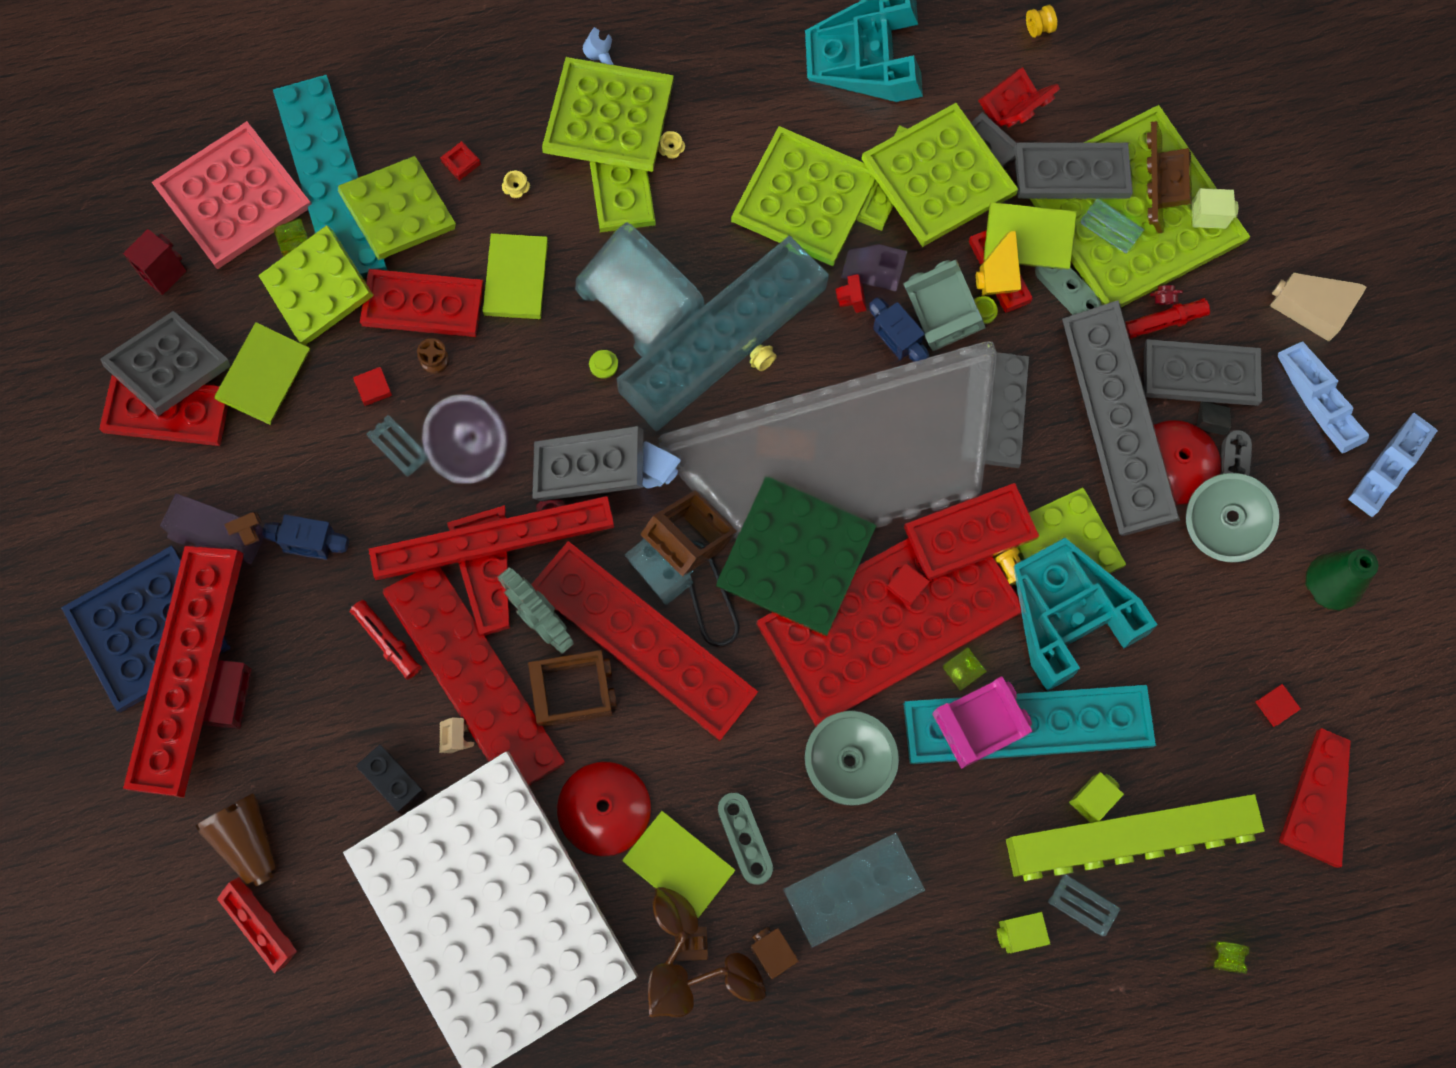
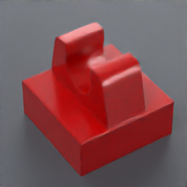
M859 274L847 276L849 285L835 289L840 307L853 305L856 313L867 311L863 284Z

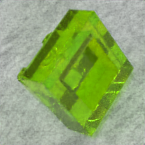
M301 219L279 225L274 229L283 256H286L308 239Z
M966 648L943 665L944 670L960 691L987 672L969 648Z

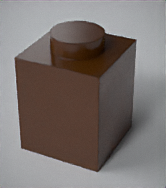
M766 927L753 936L755 943L750 948L770 980L799 962L778 928L771 931L769 927Z

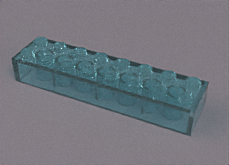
M789 235L617 378L618 392L656 432L659 431L749 355L757 346L762 344L826 290L829 274Z

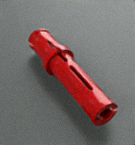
M1202 298L1183 305L1181 303L1174 304L1170 309L1125 321L1129 338L1132 339L1174 325H1186L1188 321L1209 316L1210 307L1208 301Z
M361 600L352 606L349 612L384 652L383 657L387 661H392L406 680L417 675L422 667L406 650V644L402 640L398 641L384 622L368 606L367 602ZM369 620H371L374 623V625L379 629V631L383 634L382 636H380L379 633L374 629V627L369 623ZM389 643H390V644L395 648V650L401 655V657L403 658L402 660H401V659L396 655V653L390 648V646L388 645Z

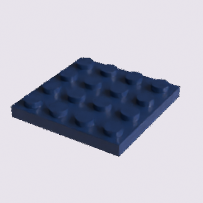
M173 546L164 549L61 607L114 708L120 713L142 701L147 696L181 563V558ZM225 636L223 637L219 656L231 649Z

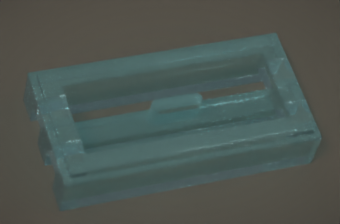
M1098 198L1080 221L1082 225L1126 254L1144 231L1142 227ZM1091 216H1093L1094 218H1096L1097 220H1099L1100 222H1102V223L1105 224L1106 226H1105V227L1102 226L1101 224H1099L1098 222H1096L1095 220H1093V219L1091 218ZM1113 232L1118 233L1119 235H1121L1122 237H1124L1125 239H1127L1129 242H1126L1125 240H1123L1122 238H1120L1119 236H1117V235L1114 234Z
M387 415L382 424L378 423L375 426L376 429L374 431L370 430L366 435L408 477L429 456ZM391 427L420 457L416 460L386 429ZM382 434L411 465L407 467L378 436Z
M1066 874L1063 875L1060 879L1061 882L1055 888L1054 894L1048 903L1101 936H1106L1120 908ZM1066 886H1070L1110 911L1109 915L1106 916L1066 891ZM1060 897H1064L1104 922L1103 926L1059 900Z

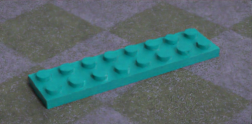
M327 75L273 89L303 193L311 202L308 210L315 233L326 225L334 231L362 278H367L369 269L388 271L384 258L381 260L377 259L338 192L339 185L359 177Z
M1147 685L1017 694L1015 700L1020 709H1025L1031 718L1032 726L1030 727L1032 732L982 759L1154 747L1156 743ZM960 698L905 701L903 703L910 764L957 761L932 713L938 707L946 703L950 704Z

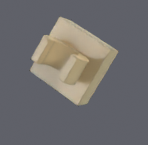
M452 717L440 722L439 753H454L474 746V742H467L463 738L464 731L469 732L464 724V718Z

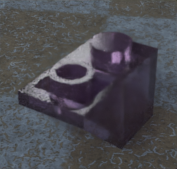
M880 244L848 250L841 278L848 279L847 276L859 274L862 283L896 291L907 251Z

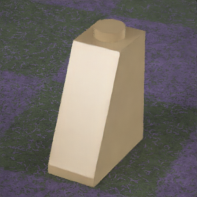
M1293 273L1287 281L1281 279L1272 292L1276 297L1270 306L1325 340L1330 341L1341 330L1367 287L1358 283Z

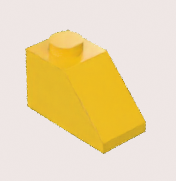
M1011 231L1003 237L979 267L980 272H976L977 289H982V296L1021 290L1016 231Z

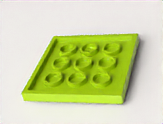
M566 57L542 145L543 153L653 172L674 83V75Z
M957 103L862 154L863 162L922 247L988 211L991 202L1002 203L1015 196L1018 192L1016 185Z
M779 126L732 214L731 222L834 266L876 179L865 163Z

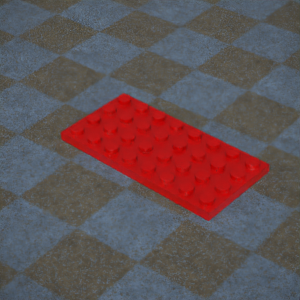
M908 538L858 566L827 636L773 612L757 620L756 624L814 725L817 727L827 717L854 708L1021 614L1019 598L993 556L929 580L928 585L912 605L908 606L886 588L905 563L925 577Z

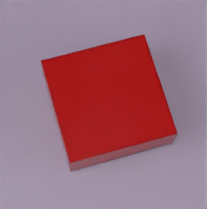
M462 141L440 157L441 162L459 181L481 165L480 159Z
M381 367L353 377L364 406L392 396Z
M905 563L886 588L908 606H911L930 581Z
M1283 684L1255 701L1273 727L1301 710Z

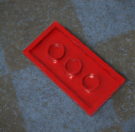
M376 269L368 270L366 284L374 296L362 305L360 317L362 326L477 337L484 289L483 280Z
M112 375L99 430L105 434L220 446L229 405L215 399L220 386L204 384L157 416Z
M1015 483L904 525V529L928 581L1039 538V534Z

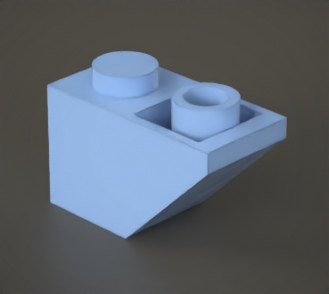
M644 441L643 486L649 489L656 486L660 487L664 482L669 484L677 475L678 470L676 467L681 460Z

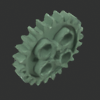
M510 567L498 576L499 581L506 590L504 592L505 595L518 609L516 613L530 628L535 629L547 644L551 643L560 653H564L574 644L570 635L565 631L567 627L554 613L555 608L541 592L536 591L524 577L521 578Z

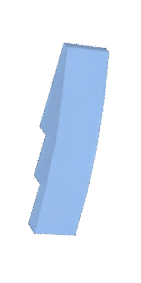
M1302 341L1279 352L1278 358L1295 389L1311 414L1340 452L1343 454L1366 443L1369 434L1351 415L1354 409L1352 405L1336 389L1338 380Z
M1413 413L1375 460L1348 500L1373 517L1379 512L1389 495L1399 486L1407 472L1417 463L1438 430Z

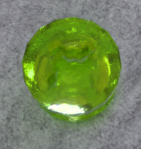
M1218 941L1216 949L1219 951L1218 959L1214 961V968L1247 974L1245 957L1249 955V947Z

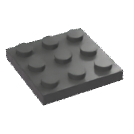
M174 311L100 359L103 366L157 416L231 367L229 360Z

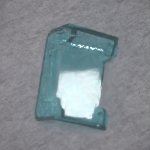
M625 222L614 232L576 278L575 289L579 295L585 300L588 298L592 301L598 299L634 334L636 342L634 348L643 358L648 357L653 363L704 320V299L698 289L628 222Z

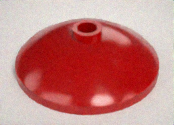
M1178 420L1160 422L1154 425L1175 503L1176 505L1188 504L1191 496L1201 484L1214 476L1220 475V453L1212 438L1194 424ZM1179 452L1185 453L1187 459H1182L1179 456Z
M613 762L592 763L577 770L564 784L557 804L558 821L566 838L579 850L594 856L617 855L634 846L646 831L651 815L650 797L643 781L629 768ZM601 801L609 803V808L605 812H600L597 809V805Z

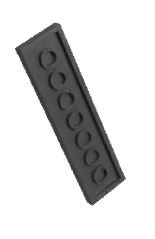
M1117 300L1063 318L1065 332L1119 534L1126 536L1180 521L1119 301Z

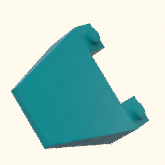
M861 0L806 29L808 80L894 102L923 97L922 75L915 56L893 59L892 30L918 25L916 0Z
M1066 538L1013 566L1030 663L1047 691L1073 678L1080 669L1066 647L1067 645L1108 624L1124 649L1148 636L1158 625L1139 597Z

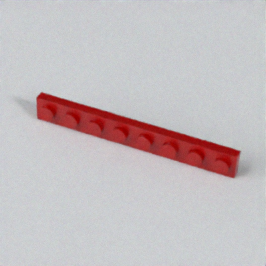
M605 496L369 548L373 576L375 580H381L614 528L608 497Z

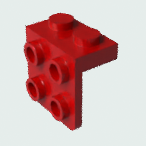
M1022 67L1009 75L978 101L991 121L998 127L1006 125L1008 128L1018 121L1023 123L1035 115L1033 110L1039 105L1043 107L1055 99L1053 94L1060 87L1058 84L1036 90Z

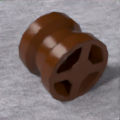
M429 338L418 345L417 357L425 371L436 374L446 369L449 363V356L444 344L440 340Z

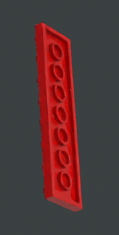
M569 541L531 584L536 591L544 595L557 612L719 741L758 694L755 688Z
M184 547L123 789L185 797L244 553L238 550Z
M440 566L417 571L383 589L385 598L460 717L464 718L466 727L488 762L504 752H509L528 786L564 765L565 761L544 728L538 726L535 714L484 635H479L476 622Z

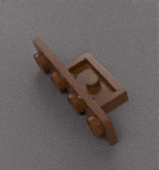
M1152 121L1151 132H1147L1148 149H1151V157H1147L1148 173L1152 174V182L1147 183L1148 197L1152 199V207L1148 208V221L1150 225H1154L1157 233H1164L1163 208L1192 204L1191 152L1189 148L1162 152V132L1158 122Z

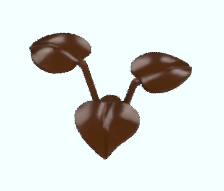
M664 887L655 889L653 911L656 921L665 932L674 936L679 935V941L668 960L663 964L656 965L650 973L648 985L650 1017H684L688 1015L694 1006V998L690 986L721 974L726 975L725 985L737 998L748 1002L763 1000L766 997V989L761 974L753 961L740 953L729 954L725 959V967H720L687 980L686 970L681 965H673V962L687 939L686 934H694L698 930L696 912L688 900L676 891Z

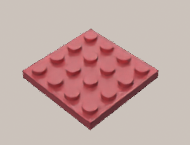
M247 121L152 182L217 269L306 212L308 206L311 205L309 199Z

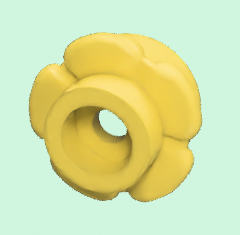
M668 131L661 136L658 151L662 156L666 155L668 158L674 159L679 156V153L684 151L685 143L678 133Z
M514 170L505 175L504 183L502 184L505 194H510L512 198L522 197L523 193L528 192L530 183L522 172Z
M770 345L757 346L750 354L751 367H756L759 371H764L770 367L776 359V354L772 351L773 347Z

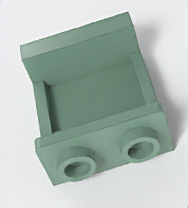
M957 260L943 261L937 264L935 269L925 274L923 272L914 274L909 278V281L904 283V287L932 351L986 328Z

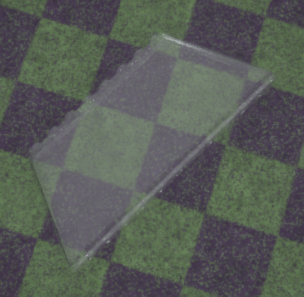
M991 341L975 344L668 432L657 439L660 449L681 460L676 467L678 475L737 530L734 535L735 539H737L765 476L871 522L876 527H882L892 523L893 518L903 516L904 519H910L920 515L921 510L931 507L933 511L941 510L950 505L949 502L959 499L961 502H965L978 497L977 494H980L983 485L997 352L994 343Z

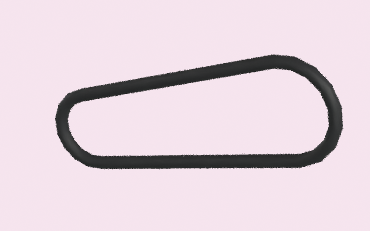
M691 541L694 545L701 546L702 548L706 547L703 542ZM710 558V565L718 581L720 575L713 558ZM690 573L686 574L699 627L704 639L711 645L718 647L732 643L738 636L739 622L727 592L721 589L734 621L735 630L730 639L724 642H717L710 639L705 631Z

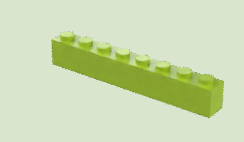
M1253 794L1013 836L1006 839L1013 876H1023L1024 881L1043 878L1042 872L1054 870L1055 876L1074 873L1073 866L1084 865L1086 871L1103 868V861L1114 859L1115 865L1134 862L1133 856L1145 854V858L1148 860L1164 857V850L1175 849L1176 854L1195 851L1194 845L1205 843L1206 849L1225 846L1224 840L1235 838L1236 844L1255 841L1254 834L1265 831L1256 796Z

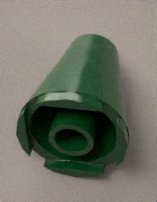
M1366 549L1324 553L1310 563L1306 571V587L1308 590L1310 589L1315 597L1313 599L1327 609L1340 611L1356 605L1364 596L1378 571V560L1372 552Z

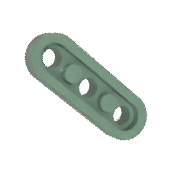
M1035 267L1037 278L1072 315L1090 310L1086 304H1091L1094 308L1102 306L1094 291L1071 267L1069 270ZM1066 284H1072L1075 289H1069Z
M729 793L719 802L718 814L742 876L750 884L761 885L767 882L772 875V861L748 801L741 794ZM732 804L739 807V813L735 816L730 815L727 811V808ZM741 834H748L751 837V842L748 845L740 843L739 836ZM759 863L763 868L762 873L759 875L753 874L751 872V865Z

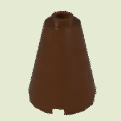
M254 793L195 825L200 835L246 884L254 882L255 886H258L273 877L271 871L276 868Z

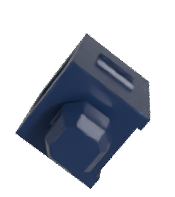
M879 297L869 303V310L875 317L873 329L899 360H902L909 354V358L915 364L920 366L929 359V353L922 344L925 333L902 306L896 302L889 308V305Z
M284 515L282 525L276 522L265 523L262 531L263 537L279 544L283 549V553L327 560L330 550L343 553L348 550L349 546L348 537L334 532L329 522Z

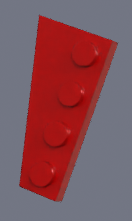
M504 505L447 522L449 531L506 519V507ZM508 551L458 562L479 635L486 636L509 629V599L504 593L506 591L498 579V576L508 568Z
M1321 728L1316 732L1279 843L1331 866L1340 868L1342 867L1351 741Z

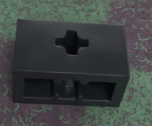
M380 744L356 765L392 807L402 815L409 812L427 795L388 750Z

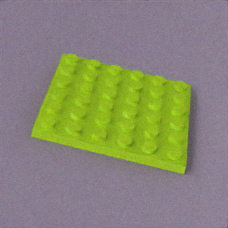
M1159 105L1084 142L1128 143L1133 192L1130 199H1030L1035 207L1076 212L1071 262L1084 282L1094 291L1102 305L1118 300L1121 307L1158 289V286H1163L1246 243L1250 238V235L1237 217L1233 218L1226 229L1193 227L1192 204L1163 208L1164 233H1157L1154 225L1149 224L1148 208L1152 207V199L1148 197L1147 183L1152 182V174H1149L1147 169V157H1151V149H1148L1147 132H1151V122L1157 121L1161 129L1162 152L1188 148ZM1191 152L1193 200L1200 188H1217Z

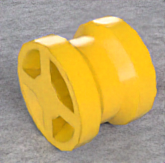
M1051 5L1043 6L1038 11L1036 9L1027 11L1026 24L1032 37H1038L1042 32L1052 33L1056 31L1057 17Z

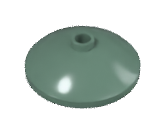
M1241 473L1220 474L1201 484L1191 496L1186 510L1187 530L1195 545L1206 555L1225 562L1245 561L1262 553L1273 541L1279 526L1278 504L1272 492L1256 478ZM1234 510L1238 512V520H1229L1227 517L1229 511Z
M845 711L827 717L813 730L805 749L806 771L814 787L829 800L843 805H862L877 799L890 787L898 770V749L892 734L878 719L862 712ZM852 756L855 764L847 766L844 763V757Z

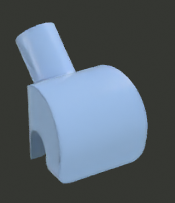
M594 27L583 44L584 54L591 60H600L601 63L614 65L608 53L612 43L611 36L608 34L605 40H601L598 36L600 30Z

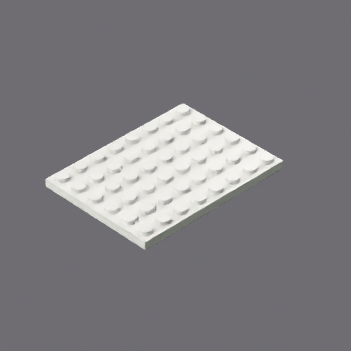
M504 752L343 852L462 1068H491L638 977L630 960L509 752Z

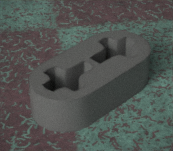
M1240 430L1230 432L1222 441L1220 474L1233 473L1229 470L1235 463L1236 472L1245 475L1250 474L1252 441L1245 432ZM1235 439L1238 440V445L1242 446L1237 451V455L1235 454V445L1231 444Z

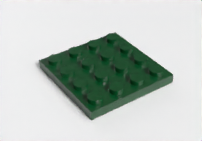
M765 476L716 583V587L827 636L876 525L771 477Z

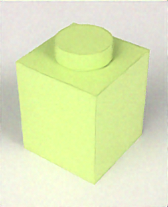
M1200 188L1192 200L1193 227L1226 229L1238 214L1239 205L1235 201L1234 190Z

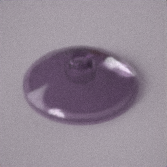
M459 394L438 402L428 413L422 431L423 448L430 464L438 473L454 482L475 483L488 478L500 467L506 455L508 437L502 417L490 403L474 395ZM470 432L475 433V441L470 439Z

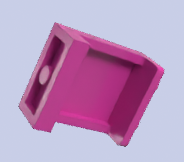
M1002 676L950 704L946 703L938 707L932 713L961 769L1022 739L1032 732L1030 716L1025 709H1020L1015 700L1017 694L1014 687L1009 681L1005 682Z

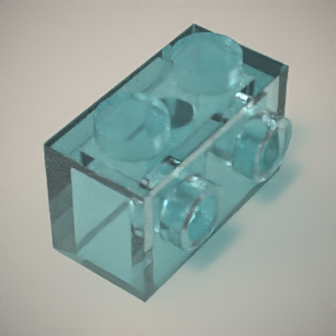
M645 539L625 554L630 564L665 605L669 604L693 584L690 576L693 570L682 577Z

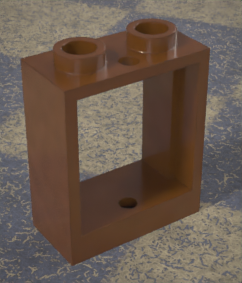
M694 490L653 515L640 535L683 577L724 550L737 530ZM684 517L710 544L699 550L673 522Z
M602 650L528 662L538 726L547 727L612 716L611 707L617 706L614 688L608 689L606 677L612 676L609 658H603ZM596 665L603 706L550 715L544 674Z

